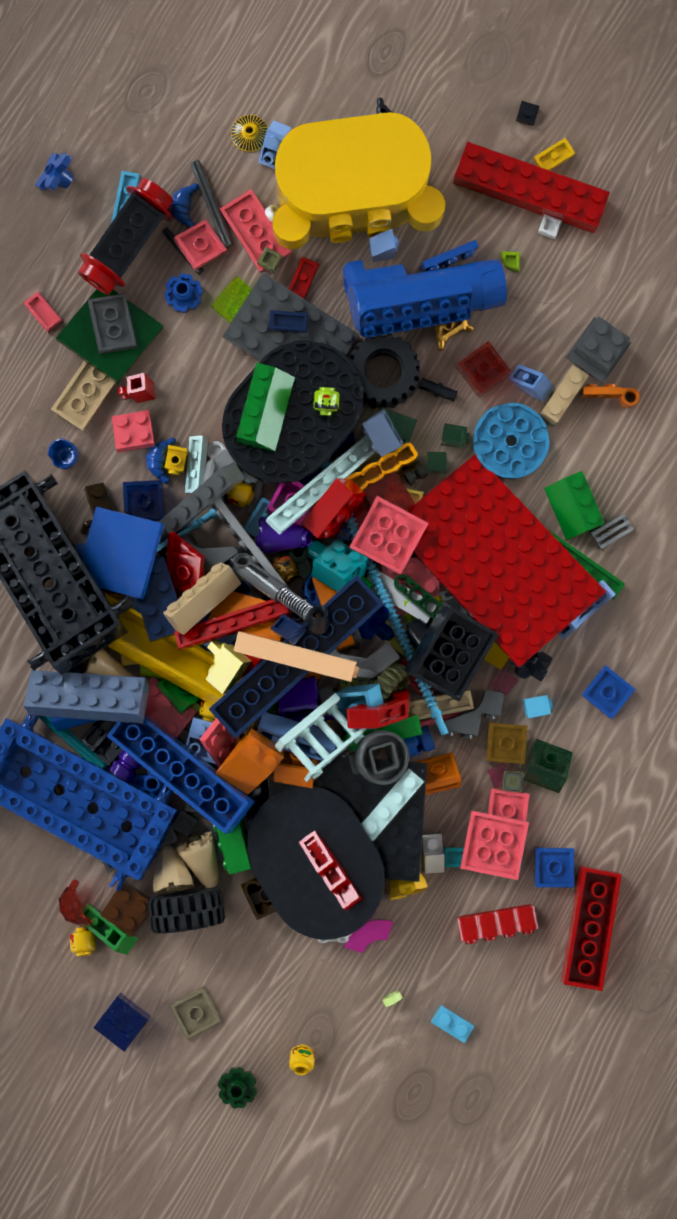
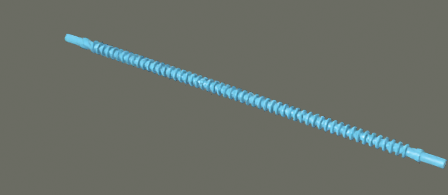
M329 459L321 467V469L325 470L332 464L328 462ZM351 513L352 517L345 524L349 525L347 529L351 530L350 534H353L352 539H354L359 528H357L358 523H355L356 518H353L354 513ZM367 557L366 570H369L367 574L371 575L370 580H373L372 584L376 586L374 589L378 591L377 595H380L379 599L384 603L385 607L383 610L387 611L388 620H391L390 625L394 627L392 630L396 631L395 636H398L397 641H400L399 646L403 647L401 650L405 652L404 656H407L406 661H410L415 650L411 649L413 646L409 644L410 640H407L408 635L404 633L406 630L402 629L404 625L400 624L399 614H396L397 610L393 609L394 604H391L390 594L386 593L388 589H385V584H382L383 579L379 577L381 574L377 573L379 569L375 568L376 563H373L374 560ZM416 678L415 682L419 683L417 687L421 688L420 692H423L422 697L426 699L424 702L428 703L427 708L431 710V718H434L442 736L448 734L449 732L441 716L443 713L436 705L438 702L434 701L436 697L432 696L433 691H430L431 686Z

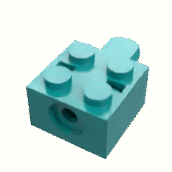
M338 539L329 547L317 540L312 541L308 546L307 557L313 560L312 576L337 592L356 575L361 578L366 574L368 558Z

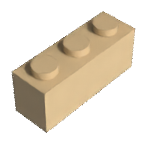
M573 365L540 413L542 419L555 426L589 375Z

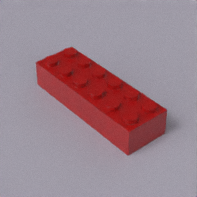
M581 865L579 867L561 975V982L564 985L603 991L622 874L619 872Z

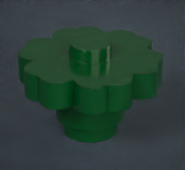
M232 1067L229 1073L221 1075L218 1082V1087L220 1088L218 1095L224 1104L231 1103L234 1109L238 1107L244 1108L246 1102H252L257 1093V1088L255 1087L256 1078L251 1071L244 1072L242 1067Z

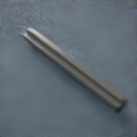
M195 160L191 162V168L220 240L225 248L233 246L232 239L201 162Z

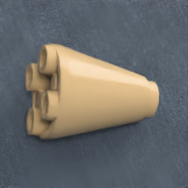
M211 831L202 835L194 833L187 837L188 841L176 845V850L180 857L205 888H211L220 882L218 879L220 875L215 839Z

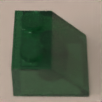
M536 739L526 765L523 780L560 793L568 777L573 752Z

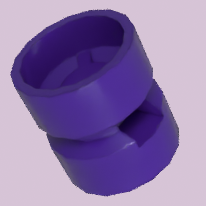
M122 749L118 755L119 761H114L109 770L122 780L130 783L136 775L135 769H140L142 765Z

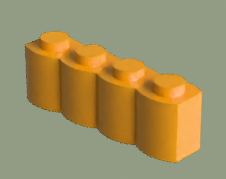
M405 443L397 448L395 452L384 455L378 462L368 464L362 472L353 473L347 479H351L365 492L368 487L379 484L384 477L393 476L400 468L412 465L416 461L418 453L412 443Z

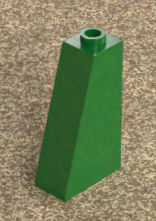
M409 712L408 718L381 728L368 729L363 733L366 736L373 731L385 730L397 734L402 739L423 734L418 715ZM342 730L343 736H341V740L346 742L351 735L347 731ZM354 742L346 749L355 751L358 744Z

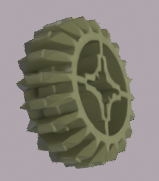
M398 662L388 666L374 683L380 685L384 703L392 701V694L406 689L410 683L411 674L404 670V665Z

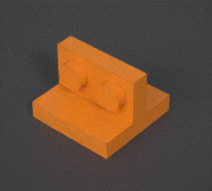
M453 752L415 761L428 763L425 795L461 787V777Z

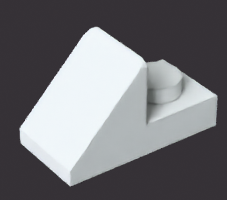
M424 834L422 841L425 874L444 872L442 834Z

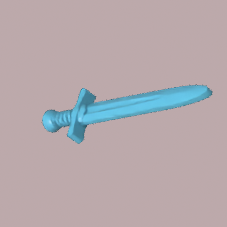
M211 508L208 513L195 519L191 525L176 534L181 537L193 529L200 528L211 519L218 518L215 512L216 509ZM168 539L158 545L157 552L167 546Z

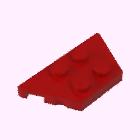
M175 532L168 533L166 564L177 598L179 599L186 590L191 589L197 580L203 577L204 556Z

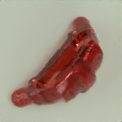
M73 880L69 887L65 888L60 898H58L60 914L63 915L66 922L89 926L92 924V920L83 914L82 902L78 899V895H76L79 881Z

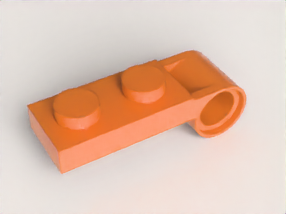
M586 384V387L581 389V398H619V402L624 408H632L640 398L639 392L636 389L616 387V384H605V387H597V384ZM626 394L632 395L633 398H634V401H633V402H628V401L625 399V395H626Z

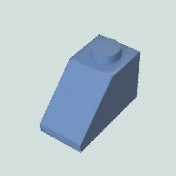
M518 364L508 378L511 383L528 395L543 402L555 388L543 373Z

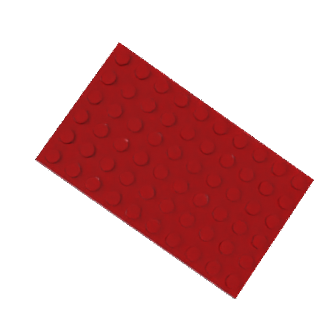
M476 454L407 510V512L429 523L413 554L474 620L499 634L494 642L518 668L606 593L598 582L493 471L487 470L480 463Z

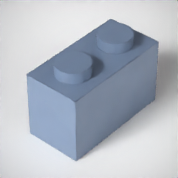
M385 409L365 419L362 423L364 434L366 437L371 438L373 450L375 453H379L381 457L402 446L403 441Z

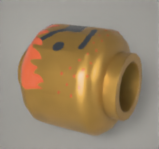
M278 556L272 561V567L286 585L293 583L298 578L299 567L290 556Z

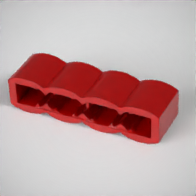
M533 904L457 917L460 940L465 942V944L477 943V939L484 938L485 941H492L499 935H503L504 938L514 937L517 932H523L524 935L532 934L535 929H538Z

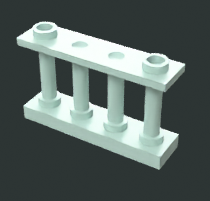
M336 693L282 736L275 745L279 752L284 748L290 749L310 771L304 778L306 782L311 778L314 780L323 773L322 769L352 743L358 744L365 737L363 733L367 728L360 729L359 731L348 728L347 719L338 710L337 704L340 701V697ZM327 713L329 715L332 714L351 737L346 742H343L325 723L323 716ZM312 725L318 726L336 745L337 749L329 754L310 733L309 728ZM299 736L301 738L304 737L324 760L315 766L295 744L296 738Z

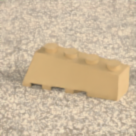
M220 562L214 565L206 576L198 579L191 589L186 590L182 597L176 602L171 603L163 614L173 628L184 635L242 583L230 566Z

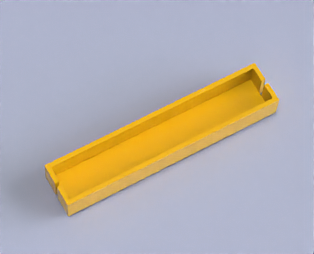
M106 594V597L112 605H115L119 602L118 600ZM130 608L120 615V620L128 633L109 644L108 647L211 705H214L225 695L206 680L210 667L215 664L213 662L215 659L214 654L200 646L180 651L175 635L150 642L141 613ZM255 721L250 727L253 728L257 721Z

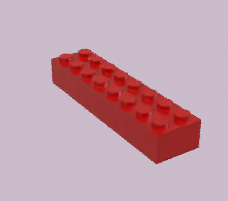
M468 141L453 181L455 185L543 216L544 214L562 220V223L593 234L599 225L610 194L609 191Z

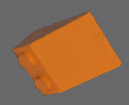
M250 727L216 771V774L248 795L275 770L284 758L283 750L279 752L274 742Z

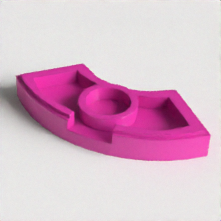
M385 919L369 921L365 926L348 937L349 940L345 943L344 947L363 953L366 946L371 942L388 939L393 921Z

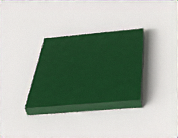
M96 289L89 299L112 296L119 293L112 290L107 295ZM87 300L59 333L56 341L118 384L161 332L163 325L127 300L137 348L99 355Z

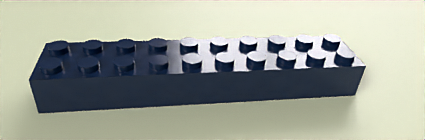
M356 575L323 605L329 613L328 630L323 634H314L309 630V624L305 621L302 626L307 631L296 642L295 646L330 655L382 608L384 603ZM286 640L283 641V643L291 644ZM263 659L212 705L209 710L236 739L311 671Z

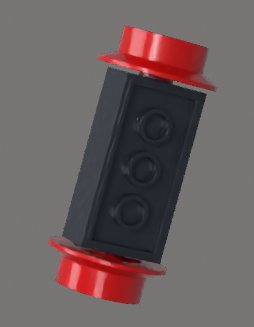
M143 178L137 187L127 186L126 190L130 197L91 253L89 255L85 253L80 254L83 264L77 273L91 286L104 294L109 295L115 286L125 287L121 277L162 219L166 221L172 219L168 209L174 202L173 198L160 186L146 178Z

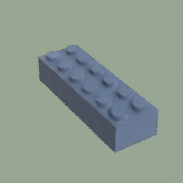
M31 670L23 706L29 715L143 723L150 687L146 679L141 677L67 672L61 675L59 672Z

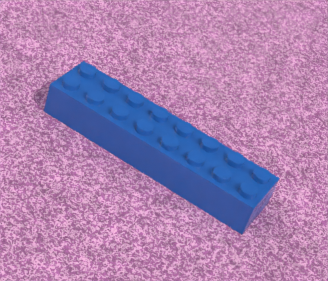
M146 712L143 723L117 722L107 735L109 739L224 834L232 833L255 803L240 789L216 774L217 770Z

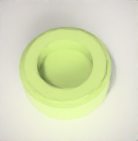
M395 991L385 996L382 1001L385 1007L397 1003L403 997L400 991Z

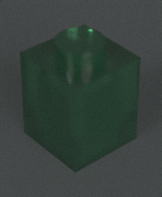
M445 423L440 445L463 449L464 444L469 442L470 433H467V427Z
M427 452L426 474H445L447 471V452Z

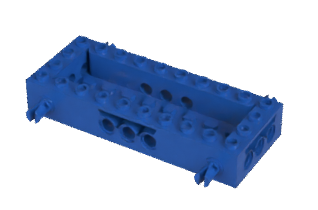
M28 713L23 723L5 718L0 727V805L116 868L117 872L109 886L114 887L118 881L117 891L121 890L127 876H131L138 881L143 880L180 812L177 808L169 805L168 801L173 791L170 788L167 791L168 787L164 784L159 795L154 797L34 732L33 727L40 716H33ZM25 766L31 768V775L29 777L22 775V769ZM59 784L65 788V792L61 796L55 793V787ZM91 803H96L99 807L98 812L95 814L89 812L88 808ZM125 821L132 823V830L130 832H125L122 829Z

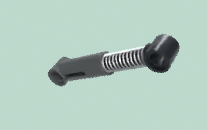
M240 553L234 556V573L239 580H246L275 602L282 603L309 624V630L312 633L323 634L328 630L329 613L325 607H313L308 602H305V600L290 591L287 585L255 564L249 554Z

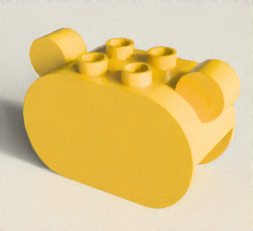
M389 112L306 123L292 129L279 145L275 160L276 184L280 208L273 216L272 224L276 242L281 247L296 250L303 247L308 242L310 236H330V242L343 243L353 239L352 233L367 231L368 237L371 238L390 230V228L401 226L406 222L412 228L423 232H428L438 227L443 219L445 200L438 189L428 185L431 151L427 138L420 127L402 114Z

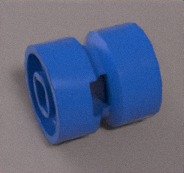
M428 726L421 728L423 734L404 739L410 758L420 755L421 751L428 752L436 749Z

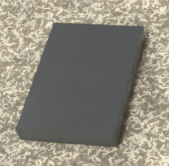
M125 293L88 299L99 355L137 348Z

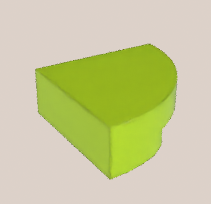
M501 251L500 256L503 264L509 270L519 272L520 252Z

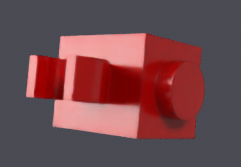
M145 373L127 377V386L118 388V395H122L123 400L132 398L136 403L155 399L154 382Z

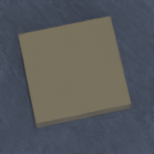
M204 986L169 1005L186 1040L222 1022Z

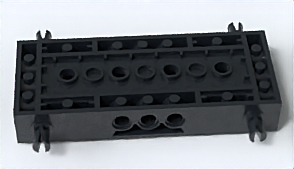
M24 470L0 486V580L41 647L42 652L27 660L31 665V669L35 671L46 662H49L57 672L63 675L128 633L120 620V615L134 607V605L130 602L131 600L128 596L112 605L44 496L47 490L58 485L54 476L50 474L37 483ZM11 518L17 519L14 526H8V521ZM34 548L35 554L32 557H27L26 552ZM53 579V586L45 588L46 581ZM73 611L72 618L65 620V612Z

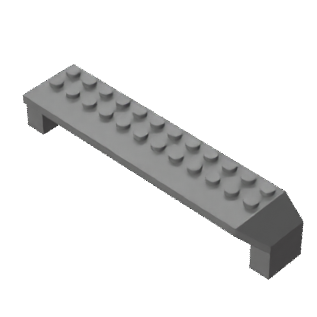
M227 449L207 462L203 483L220 468L234 462ZM225 495L212 503L210 507L215 506L217 508L215 511L217 516L223 523L226 521L229 524L227 526L229 532L234 538L239 537V545L244 549L245 553L250 552L252 554L253 562L285 584L224 504ZM300 616L297 618L301 625L305 622ZM389 642L368 658L339 654L336 649L330 654L356 661V666L359 667L357 678L371 680L400 658Z

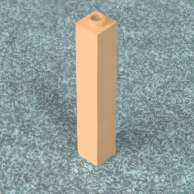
M238 631L233 650L238 653L352 682L353 678L357 679L359 672L356 661Z

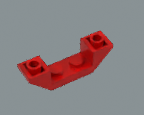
M409 689L393 693L392 701L373 708L364 704L348 708V728H381L408 718L410 710Z

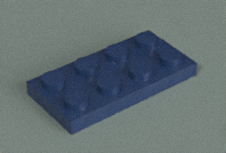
M163 556L154 560L144 600L136 598L150 642L175 635L174 631H176L163 614L171 603L178 600Z

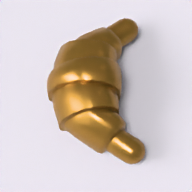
M467 320L436 325L438 351L444 350L445 343L449 338L455 336L460 331L473 332L474 327L467 323Z

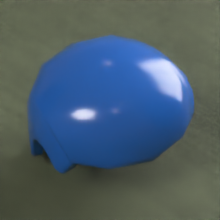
M61 438L54 440L50 444L48 456L57 468L66 470L72 468L78 461L79 452L72 442Z

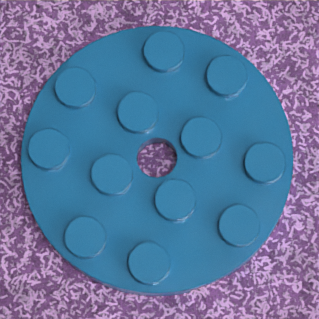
M507 403L489 409L478 421L473 434V448L480 463L487 470L493 471L497 477L504 479H518L533 473L544 461L550 443L547 426L542 417L532 408L519 403ZM508 436H513L516 439L514 446H508L506 443Z

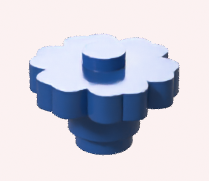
M182 273L178 278L171 277L166 283L167 291L164 293L166 302L169 306H173L176 312L187 313L189 309L195 310L201 304L200 296L203 294L200 282L194 281L192 275Z

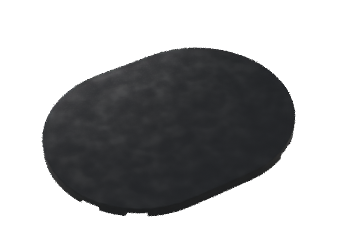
M299 340L278 346L259 362L260 364L276 367L295 377L275 452L237 442L236 436L254 369L234 390L226 403L222 419V434L226 449L240 469L260 481L286 484L300 481L314 474L351 434L361 416L363 387L352 362L336 348L322 342ZM319 387L335 388V391L340 395L339 409L332 412V415H320V411L314 409V393L319 390Z
M294 786L276 793L258 810L248 834V858L253 873L283 921L298 933L320 940L342 938L353 934L365 926L376 913L383 898L385 869L377 847L350 805L340 796L327 789L313 786V788ZM314 830L334 855L362 898L347 911L342 908L334 893L329 890L322 876L316 872L299 843Z

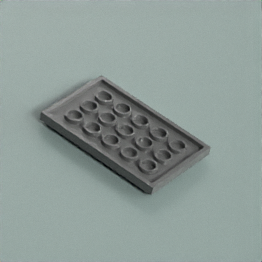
M262 273L222 338L258 361H261L264 356L278 346L299 340L328 344L346 356L359 334ZM270 310L308 313L307 333L269 330Z

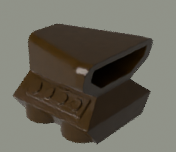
M257 878L241 884L245 897L257 920L276 912Z

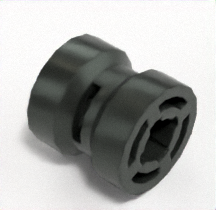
M418 460L411 467H405L401 470L410 486L416 484L417 480L427 477L424 468Z

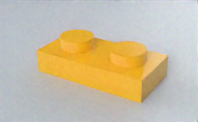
M564 138L533 157V161L538 167L552 170L573 157L575 152L567 139Z

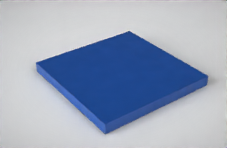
M96 507L82 558L99 586L106 590L144 600L164 524Z

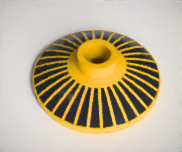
M255 115L240 117L235 121L231 130L234 144L245 152L260 150L263 147L268 129L267 124L263 119ZM251 128L253 132L247 133L246 130Z

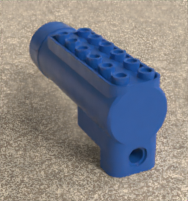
M498 259L477 261L465 265L408 275L403 264L365 270L362 260L347 263L343 268V287L349 301L352 320L362 337H373L471 319V312L501 307L506 304L507 300L505 274Z

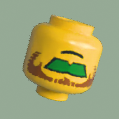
M305 1044L293 1047L290 1051V1069L297 1075H306L314 1069V1050Z

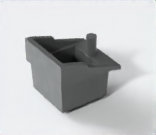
M594 317L565 358L603 384L631 345L629 341L631 338L601 317L597 319Z

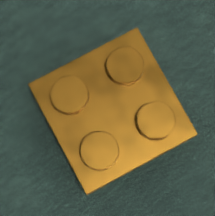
M489 722L486 761L525 764L528 726Z

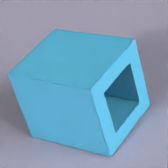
M547 695L523 699L526 718L551 714L550 710H553L551 698L548 699Z

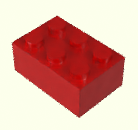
M336 478L301 524L317 538H334L340 532L341 525L350 520L353 510L362 505L366 493L351 479Z

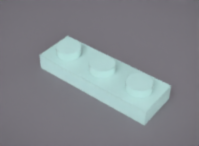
M190 436L185 485V493L191 494L203 484L208 448L207 436Z

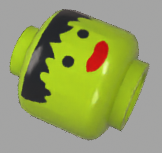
M319 387V390L315 391L314 409L320 411V415H332V412L339 409L340 395L335 391V388Z

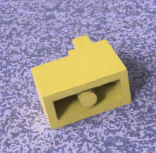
M214 640L210 642L207 648L215 655L213 660L215 664L210 667L206 680L222 694H225L239 682L252 661L244 654L233 651L234 645L221 644Z

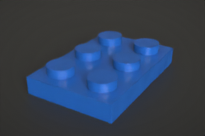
M473 240L425 260L419 269L421 272L437 270L443 265L447 268L456 264L455 262L462 258V261L467 260L475 254L476 249L479 247L476 240Z

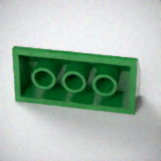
M256 363L236 436L238 443L276 451L295 377L276 367Z

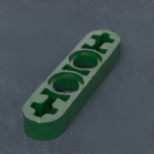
M399 574L395 577L394 588L433 621L442 604L406 574ZM405 579L406 585L409 588L411 587V585L414 586L410 589L408 594L405 593L407 592V588L405 586L399 587V580L403 581ZM414 591H420L423 597L417 601L411 595ZM429 603H434L437 605V611L430 613L427 611L426 606Z

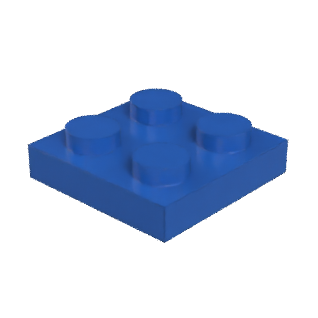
M604 665L581 696L609 719H612L636 689Z
M534 848L535 887L574 888V848Z

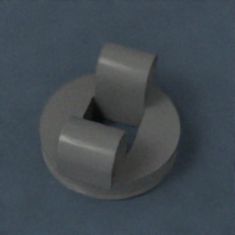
M377 730L367 734L358 744L356 751L348 754L353 774H361L366 780L379 785L391 784L400 779L409 763V751L404 739L393 732ZM385 747L388 760L393 764L376 769L372 751Z

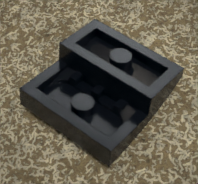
M99 720L90 727L80 741L111 767L114 761H117L118 755L122 751V748L107 737L117 721Z

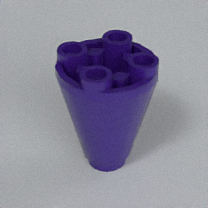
M270 515L260 517L258 522L259 534L256 537L255 544L264 553L303 548L311 544L312 533L306 528L293 523L279 535L266 522L267 517Z

